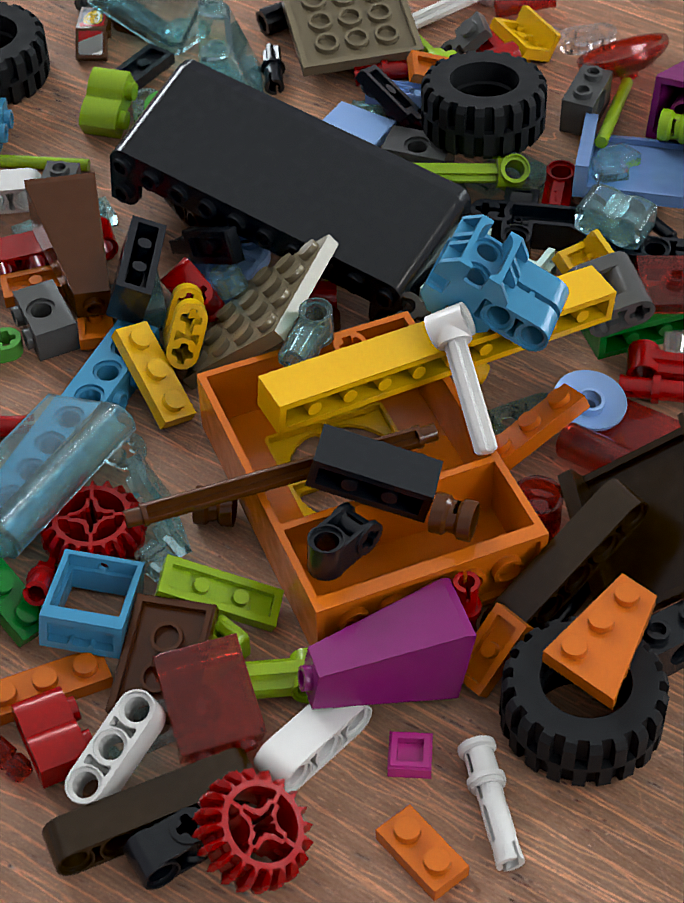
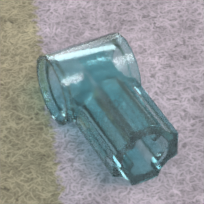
M314 297L300 304L298 309L299 319L278 353V362L284 367L317 357L321 349L333 341V309L328 300Z

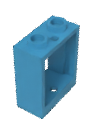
M65 549L39 613V645L81 653L88 652L93 655L119 659L137 593L143 594L145 562ZM72 587L126 596L119 617L65 608Z

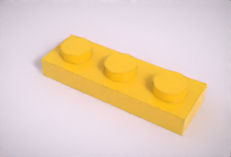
M144 321L115 329L111 338L160 430L192 420L196 415V411L172 366L168 363L166 355L148 322Z

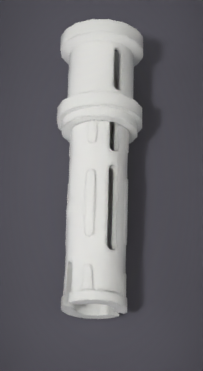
M488 735L474 736L460 743L457 747V753L459 758L465 761L469 775L466 782L467 788L477 797L487 836L492 847L496 869L498 871L502 869L504 871H512L521 867L525 863V859L519 846L516 830L504 795L503 788L506 783V775L502 769H499L494 752L497 745L494 738Z

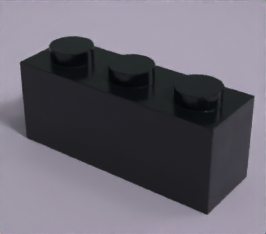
M135 215L132 216L123 243L106 316L133 324L143 321L152 295L167 225Z
M324 424L305 486L424 523L435 497L443 461L388 444L384 441H378L342 428Z

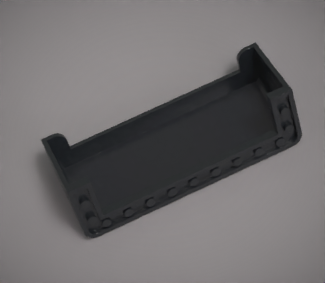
M193 59L185 60L174 70L110 154L112 197L122 203L136 204L142 198L143 187L147 191L153 192L219 226H236L240 237L280 257L287 253L294 255L309 240L313 239L316 242L329 234L339 245L320 278L326 279L350 293L370 301L368 313L370 322L395 315L398 311H408L411 313V304L400 300L401 294L412 292L419 296L420 287L425 283L449 237L452 238L462 217L470 216L471 210L470 195L459 184Z

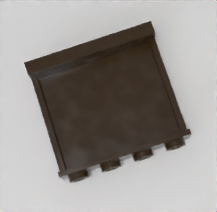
M683 412L677 415L681 425L680 428L584 476L572 469L557 475L570 519L602 485L615 478L620 480L649 505L648 513L642 523L588 580L593 601L622 573L657 595L653 612L684 599Z

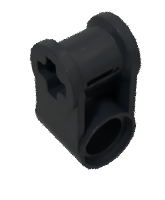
M348 502L340 504L330 516L318 526L312 528L308 533V572L312 577L321 581L337 579L358 559L368 554L376 546L382 535V524L376 520L368 521L356 513L355 507Z
M182 808L152 827L137 832L126 841L123 853L146 890L159 889L167 885L178 875L208 859V856H197V846L200 844L202 848L203 842L190 836L200 827L192 820L199 808ZM186 820L187 827L183 828L182 822Z

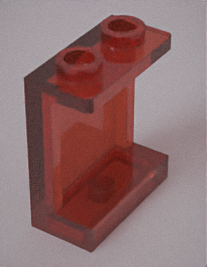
M236 633L152 657V671L155 681L159 682L177 744L180 764L194 763L231 748H242L247 753L259 747L258 742L263 740L266 728Z

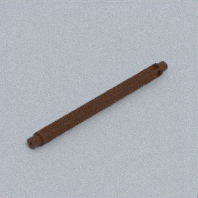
M432 423L422 427L414 425L412 428L373 439L412 450L424 448L425 444L438 441L439 436L435 424ZM314 455L146 503H138V507L123 511L127 529L139 525L147 527L152 523L307 480Z

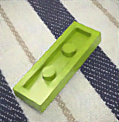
M167 554L163 562L155 596L214 604L219 609L218 616L223 614L230 620L272 632L277 625L284 590Z

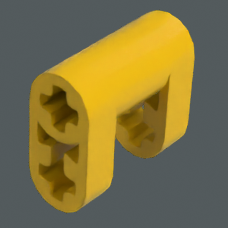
M182 283L173 289L162 329L166 358L168 363L177 369L191 368L197 362L208 324V314L202 292L192 283ZM187 293H192L193 298L178 300V298H185Z

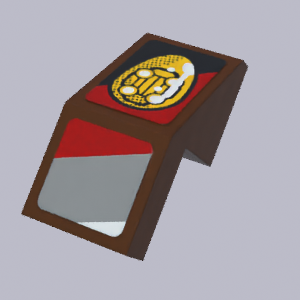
M81 7L76 25L75 58L77 61H108V38H111L112 31L111 7Z

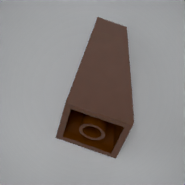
M95 172L24 180L33 234L77 318L105 315L111 292Z

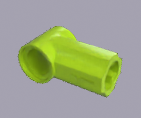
M308 647L294 651L290 658L246 661L244 666L247 700L292 696L297 702L309 704L306 692H301L298 685V668L300 665H304Z

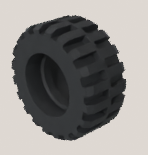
M0 2V98H6L7 104L13 103L15 105L22 102L24 97L30 98L37 91L36 89H40L43 86L50 72V60L45 31L41 21L27 9L24 10L19 5L13 4L10 6L6 2Z
M474 50L466 51V54L460 55L456 53L450 55L448 59L442 58L434 66L432 65L422 79L421 127L425 135L435 146L440 149L445 148L448 153L453 155L463 154L465 158L474 159L475 156L483 157V159H492L493 156H501L503 158L513 152L520 153L525 151L528 146L531 147L544 132L547 80L532 62L528 63L525 58L520 56L513 57L511 53H494L493 50L476 52Z
M578 616L569 617L568 622L562 623L559 619L545 623L543 630L536 627L525 634L524 641L521 640L514 645L510 651V658L505 661L502 671L499 715H501L500 726L503 736L509 739V747L516 756H525L524 764L534 772H538L540 769L547 772L546 778L558 783L562 778L572 781L571 786L585 787V782H595L596 786L611 784V779L615 776L618 780H623L634 774L635 767H644L651 759L652 751L657 750L660 743L669 702V681L667 674L662 671L663 663L655 652L649 653L650 645L642 639L637 646L626 679L623 680L618 693L617 703L621 708L609 715L597 718H583L565 713L554 706L545 695L555 688L574 683L543 663L542 655L543 651Z

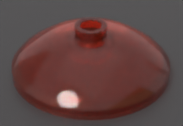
M647 33L616 40L581 55L577 59V65L579 69L585 64L613 71L612 78H620V81L624 77L635 79L638 77L639 71L651 66L663 54L669 45V38L665 33Z

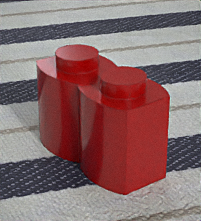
M58 686L11 704L15 725L43 789L66 780L68 773L93 738L88 728L81 731L77 721L81 720V714L74 696L66 698L61 687Z

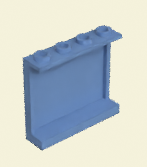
M586 113L575 163L572 197L684 209V145L679 144L677 141L664 142L657 139L611 135L605 148H598L595 145V139L598 134L599 114Z

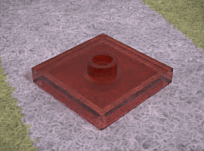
M684 255L636 256L635 268L656 307L654 314H684Z

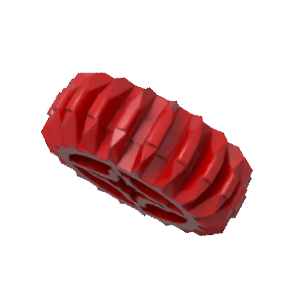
M92 479L89 486L81 487L76 483L75 490L73 491L62 489L61 498H51L49 508L43 509L42 521H40L39 526L42 547L49 557L57 560L55 564L60 563L65 549L122 559H137L138 548L144 547L147 527L139 525L127 529L123 511L138 507V503L141 502L137 501L134 492L127 493L123 485L113 488L108 480L102 486H97Z
M253 767L244 769L240 773L237 770L231 771L223 776L221 780L217 779L209 786L208 792L200 797L197 804L201 809L195 812L192 818L200 827L194 831L191 838L203 842V847L199 849L197 856H208L211 863L208 866L207 872H215L217 870L221 872L220 885H228L234 881L236 893H244L250 889L253 895L262 894L267 890L276 891L283 887L285 882L288 883L295 879L297 874L300 873L299 868L304 866L309 859L305 851L309 850L314 842L305 834L310 831L313 824L304 821L302 818L308 806H297L294 799L298 791L287 793L284 790L285 778L276 779L272 782L269 770L256 774ZM234 800L247 801L256 805V807L252 808L245 803L239 805ZM253 853L260 858L266 856L272 860V863L256 861L250 858V855Z

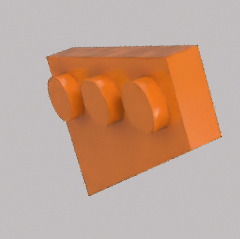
M622 573L543 651L542 662L613 710L623 680L626 679L637 646L642 640L655 608L657 595Z

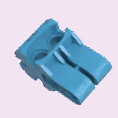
M484 214L463 216L452 238L449 237L420 291L426 309L431 313H435L444 309L446 305L452 306L463 302L471 313L476 333L487 332L491 329L523 349L534 352L543 350L547 347L568 298L569 289L561 279L528 260L530 255L524 238L511 231L504 243H501L487 234L494 224V220Z

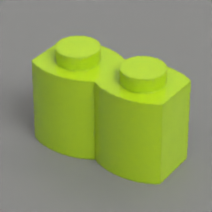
M93 67L78 122L84 134L120 139L124 130L129 128L130 112L128 109L131 102L136 100L138 94V84L129 71Z

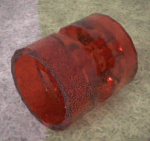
M532 475L524 477L517 484L549 532V543L560 531L564 499L561 487L555 480L547 476Z

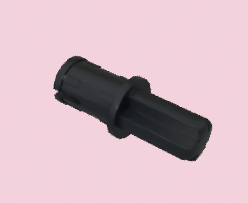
M268 43L265 45L266 49L263 50L261 72L264 75L265 91L270 95H277V85L279 93H282L284 90L283 74L285 73V64L281 60L280 47Z

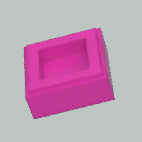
M390 731L387 777L431 779L433 733Z

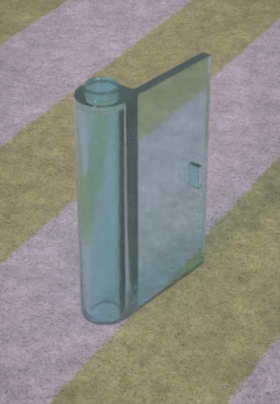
M48 394L0 442L1 558H17L136 430L134 419L124 408L110 402Z

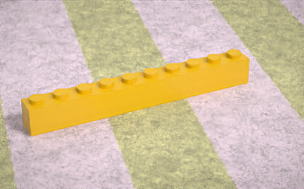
M592 265L557 276L567 285L569 295L549 341L611 320L617 291ZM422 321L258 376L257 405L278 435L451 376L452 373L446 352L434 347L427 334L425 323ZM491 329L487 332L475 333L472 336V341L468 344L474 367L526 350Z

